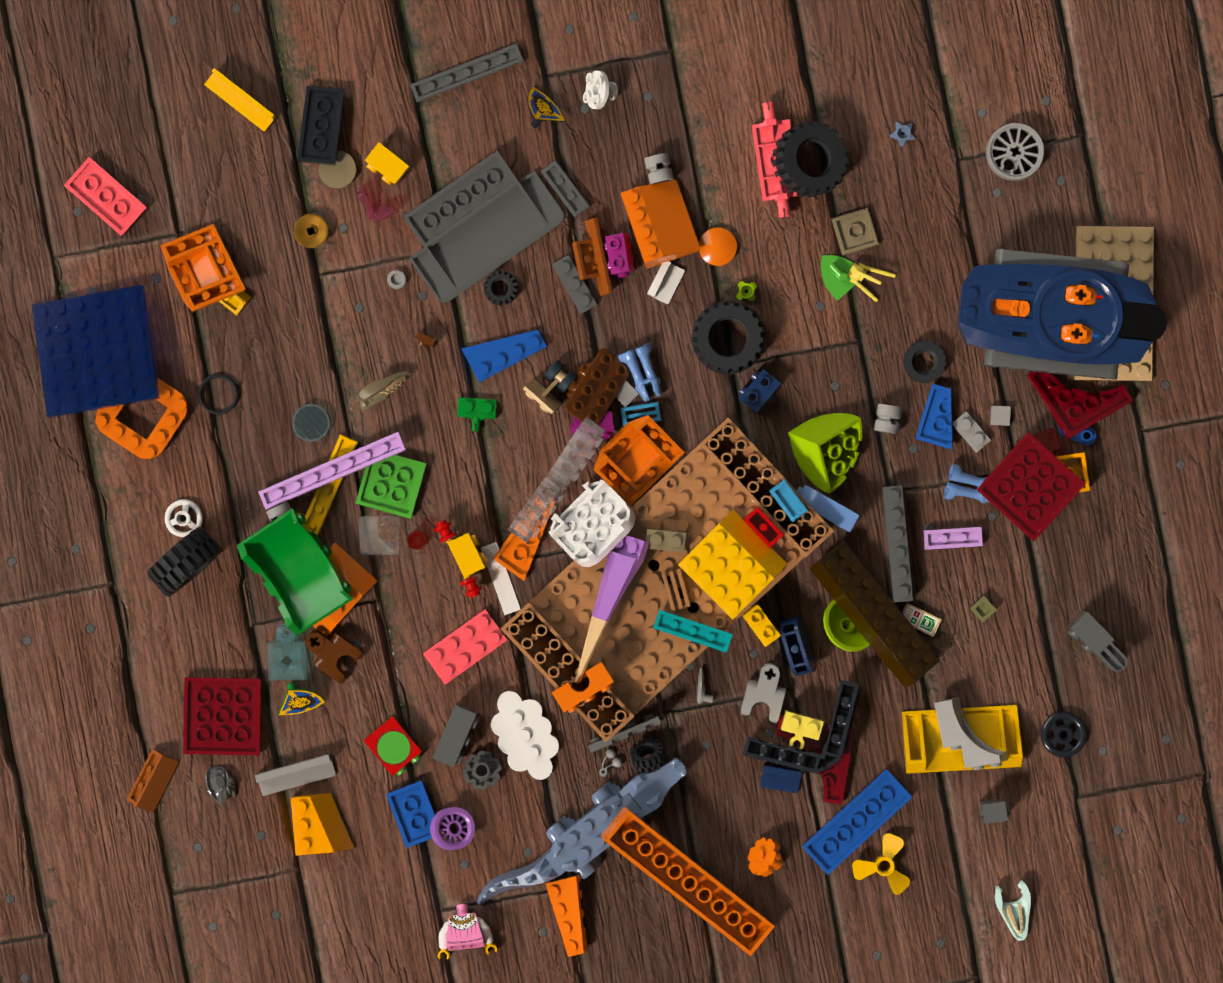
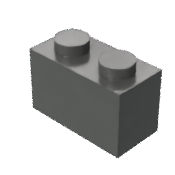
M1002 798L979 801L981 820L984 824L1008 821L1007 816H1010V807Z

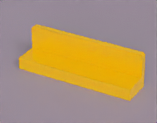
M214 68L212 70L213 74L204 85L266 132L277 117Z

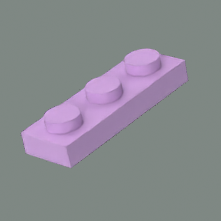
M982 527L923 530L925 550L983 546Z

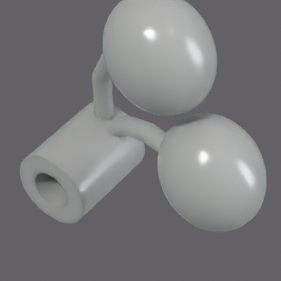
M612 748L606 750V757L603 760L602 769L599 771L601 777L607 776V768L611 766L619 768L622 766V760L618 757L614 758L616 753ZM606 758H614L613 764L604 768Z

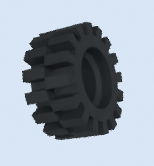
M503 270L495 271L485 279L483 285L485 296L495 305L503 306L509 304L518 294L517 281L509 272ZM502 280L508 284L506 294L497 295L494 292L493 287L497 281Z
M644 738L643 742L639 740L638 744L634 743L633 748H630L629 755L635 770H639L640 773H643L644 770L646 774L649 773V770H652L653 773L655 768L661 769L660 765L664 766V761L667 759L663 745L658 739L654 741V738H650V740Z

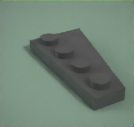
M653 713L644 716V720L636 723L635 720L626 724L625 729L618 731L607 742L600 736L591 739V743L588 744L590 753L609 746L617 740L626 739L632 736L633 733L645 731L652 725L657 726L661 724L659 715L654 716Z

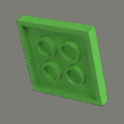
M394 455L366 467L356 504L411 519L427 463Z

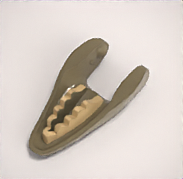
M408 371L398 372L370 383L359 393L362 399L360 407L363 410H370L378 406L391 392H394V389H398L402 382L410 378L412 374Z

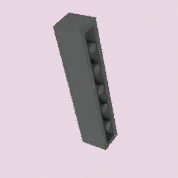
M902 485L881 487L892 601H913Z

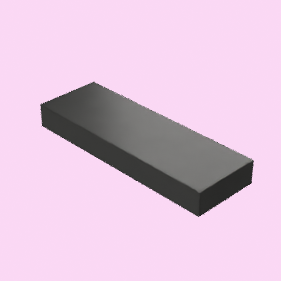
M556 160L540 171L575 218L590 207Z

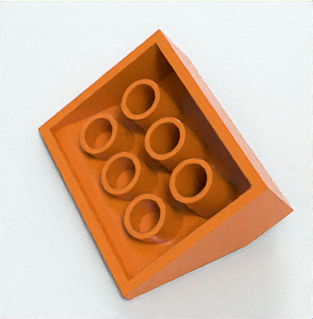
M677 180L639 186L621 192V197L646 269L701 251Z

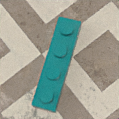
M662 610L658 611L653 626L654 629L726 653L733 635Z

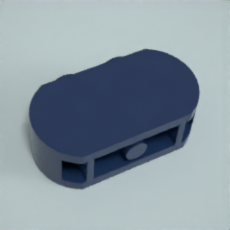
M797 616L780 621L779 631L793 674L800 676L815 672L816 659L803 619Z

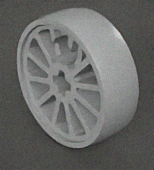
M1009 123L1001 126L991 135L986 146V159L989 167L997 176L1008 181H1021L1029 178L1040 168L1044 158V145L1041 137L1033 128L1022 123ZM1010 130H1017L1015 142L1012 139ZM1020 132L1027 133L1028 135L1019 143ZM1001 133H1007L1010 144L1000 137ZM1032 137L1035 143L1023 147L1028 138ZM998 139L1007 148L994 146L995 140ZM1034 146L1037 147V154L1025 152L1026 149ZM1016 147L1018 148L1017 152L1020 154L1013 157V152L1010 149L1013 150ZM993 150L1004 151L1005 154L994 158ZM1024 155L1036 157L1035 164L1027 160ZM1003 158L999 168L995 161ZM1020 159L1031 167L1029 171L1024 172ZM1010 160L1014 164V168L1010 171L1004 168V161ZM1019 166L1021 174H1013Z

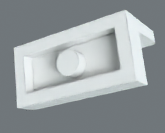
M669 261L662 263L647 294L665 304H669L685 271Z

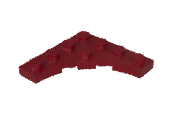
M1032 371L1027 374V378L1068 440L1133 402L1124 385L1111 390L1100 391V393H1087V391L1071 389L1061 384V381L1051 373Z
M779 716L776 735L791 739L795 734L780 729L783 716ZM823 723L819 740L803 736V748L807 752L822 755L824 744H827L830 724ZM851 728L844 760L821 774L824 792L823 802L839 805L843 803L855 733L853 728ZM799 740L794 741L799 745L801 744Z

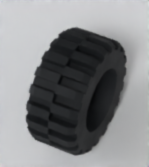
M816 121L811 123L804 122L790 128V130L782 134V138L777 140L775 144L777 148L773 150L772 154L776 156V159L772 161V166H776L775 176H780L781 181L779 183L782 186L787 185V191L790 193L797 192V196L815 197L836 188V185L843 181L842 176L846 175L848 171L845 165L849 164V158H846V153H849L848 147L844 148L843 142H845L843 137L839 138L837 136V130H829L830 126L825 123L820 125ZM804 142H811L817 145L824 155L825 167L822 174L817 177L806 175L797 164V149Z
M735 301L718 302L707 307L697 318L692 331L693 350L698 360L709 370L728 375L743 372L758 360L765 344L764 326L755 311L745 306V304ZM723 320L738 322L746 332L744 348L732 356L719 354L714 350L710 342V334L713 327Z
M198 527L182 538L155 562L147 572L148 577L165 596L170 597L203 571L220 554L221 548L204 528Z

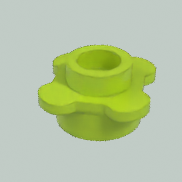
M743 281L739 282L737 299L754 301L756 284L753 282L750 284Z

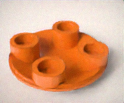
M724 228L709 229L702 235L699 241L701 257L704 261L714 266H722L729 263L737 251L735 237Z

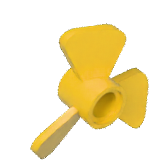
M886 833L882 839L883 855L878 856L874 862L855 860L852 863L855 879L861 880L877 871L878 874L887 876L892 892L899 895L910 885V879L894 869L892 859L904 846V841L898 836ZM885 860L889 862V868L887 870H881L879 868V864L881 861Z

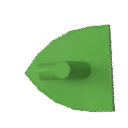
M822 255L821 273L824 284L831 295L838 301L856 285L850 282L851 278L847 276L854 263L843 257Z

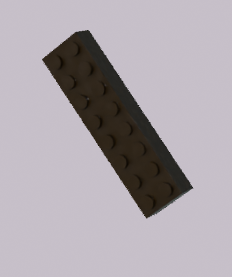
M844 540L809 568L904 688L917 682L940 661Z

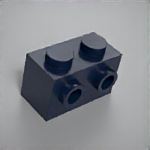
M764 369L761 372L757 370L750 378L753 382L749 387L745 385L738 393L741 395L739 400L755 413L761 409L781 384Z

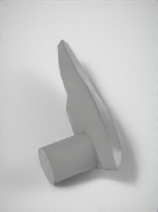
M700 668L697 702L698 704H701L703 701L712 703L713 696L705 694L703 668Z

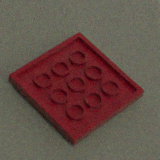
M1027 432L980 484L976 491L1032 541H1035L1086 483Z
M184 677L183 754L260 756L262 678Z

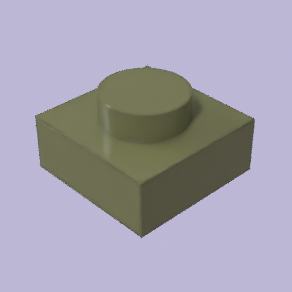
M982 596L969 608L982 623L996 611V608L985 596Z

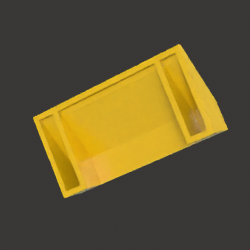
M1017 705L962 708L968 725L979 739L994 749L1007 752L1008 760L1003 761L1001 766L990 767V764L984 765L983 769L1022 766L1023 755ZM936 710L902 712L906 774L973 770V767L965 768L962 748L957 750H951L950 747L943 748Z

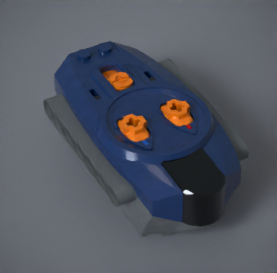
M996 249L994 264L975 266L960 287L957 327L966 345L985 350L984 366L1117 380L1119 364L1140 362L1152 342L1159 339L1165 333L1167 317L1164 311L1156 304L1149 285L1128 277L1129 263Z

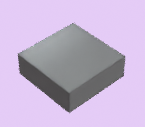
M625 380L616 398L626 407L639 393Z
M991 406L990 425L1010 426L1011 406Z

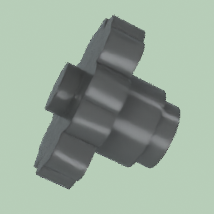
M479 751L477 756L471 754L464 762L467 767L463 771L465 780L468 783L473 782L475 789L485 790L488 785L495 786L497 781L500 780L498 772L501 771L502 766L498 758H492L491 752Z

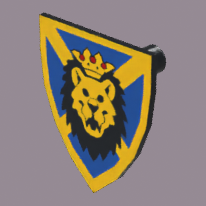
M533 87L527 98L528 108L533 117L531 126L537 128L541 121L565 122L563 115L553 101Z

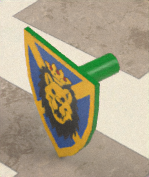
M289 683L287 685V694L278 715L304 713L325 703V700L313 691L296 689L294 683Z

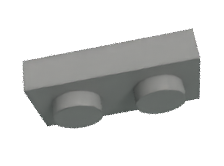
M966 411L952 422V426L975 453L991 441Z

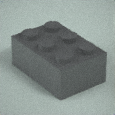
M456 703L433 755V759L451 767L461 763L465 753L462 752L463 746L467 747L472 737L469 732L471 728L475 729L480 718L477 716L478 711Z

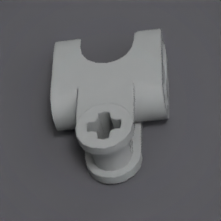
M765 664L761 668L758 681L748 680L741 707V715H749L755 703L764 702L770 708V722H778L786 688L777 686L780 671L775 664ZM773 669L775 676L772 675L771 678H768L765 671Z

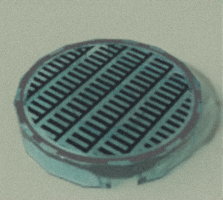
M303 405L293 415V431L303 441H319L329 431V415L319 405Z

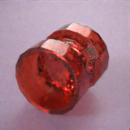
M413 531L408 535L407 543L412 549H422L427 544V536L422 531Z

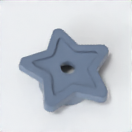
M896 122V131L890 137L898 139L901 147L907 140H914L915 137L911 133L912 124L902 125Z

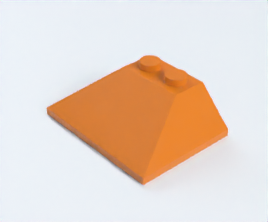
M214 224L161 245L173 281L184 303L192 312L246 290Z
M647 415L628 422L600 450L593 470L631 507L685 452Z
M336 542L330 547L332 551L331 556L345 581L351 585L353 600L313 625L325 637L336 628L347 613L378 581Z

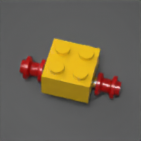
M445 519L436 524L437 528L434 531L440 533V543L444 541L448 543L464 576L465 581L461 582L460 585L465 586L467 589L465 596L470 595L472 599L482 594L480 590L483 587L477 585V575L471 578L470 575L487 567L485 563L488 560L484 552L480 553L477 547L480 543L475 534L471 535L469 532L454 540L451 539L457 533L452 532L450 529L452 522L447 523Z

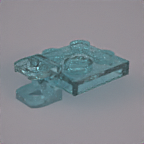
M280 623L276 629V641L267 642L268 681L307 680L305 641H297V635L288 629L285 623ZM285 656H289V659H292L293 662L285 665L282 660L285 659Z

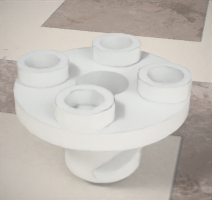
M594 71L587 74L586 92L583 95V101L588 103L590 108L601 109L607 100H614L617 97L618 87L616 83L609 82L607 75L603 71Z

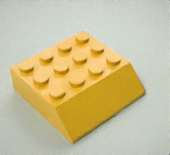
M732 509L678 565L734 619L784 569L787 563L772 548H769Z

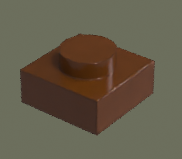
M420 332L415 337V339L419 340L417 344L426 349L429 346L434 347L436 343L435 339Z

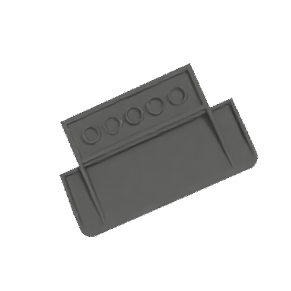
M495 151L403 216L423 245V248L410 256L409 260L437 300L446 303L558 226L564 219V213L534 170L518 181L499 152Z

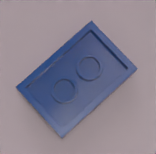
M422 780L386 794L406 848L432 838L430 825L435 813Z

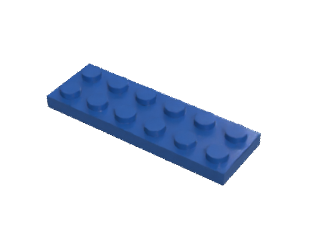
M885 769L804 843L802 848L829 875L904 806L912 796Z

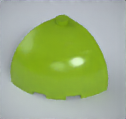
M846 413L826 414L810 419L788 432L794 456L804 474L815 486L827 493H831L847 478L845 475L850 467H854L859 454L857 452L859 441H862V422L860 417Z

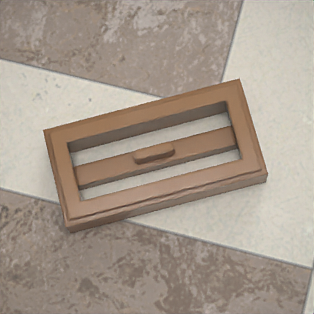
M677 569L661 574L671 611L689 607L690 603L681 570ZM674 574H678L685 604L681 603ZM667 576L671 578L678 606H674Z

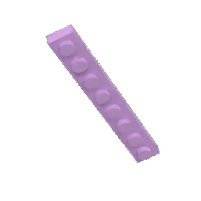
M396 432L261 490L259 495L265 509L268 510L407 449L400 432Z

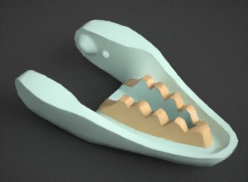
M1023 880L1019 881L1018 887L1021 889L1022 897L1017 901L1008 903L1002 901V888L995 886V902L999 912L1013 936L1018 941L1024 940L1028 933L1031 896L1028 887Z

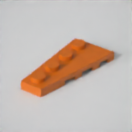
M538 496L493 558L523 581H525L553 509L552 506Z
M580 874L546 883L568 957L588 951L586 929L583 926L582 920L584 909H581L580 899H582V890H579Z

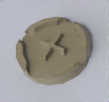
M338 150L336 166L319 164L318 172L324 184L330 188L341 189L353 182L357 168L355 161L349 154Z

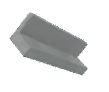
M329 753L258 773L255 775L257 783L259 782L262 795L265 796L333 777L336 775L331 754Z

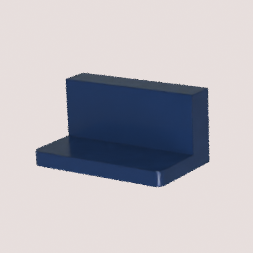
M764 764L760 786L762 788L798 793L802 771Z

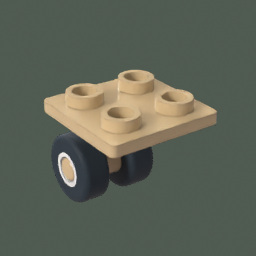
M557 360L544 374V378L549 382L555 379L547 389L535 379L531 380L523 388L526 391L525 394L531 400H536L540 404V408L550 414H553L562 405L550 391L559 382L557 389L561 393H565L572 382L577 379V375L572 371L568 374L562 371L565 365L560 360Z

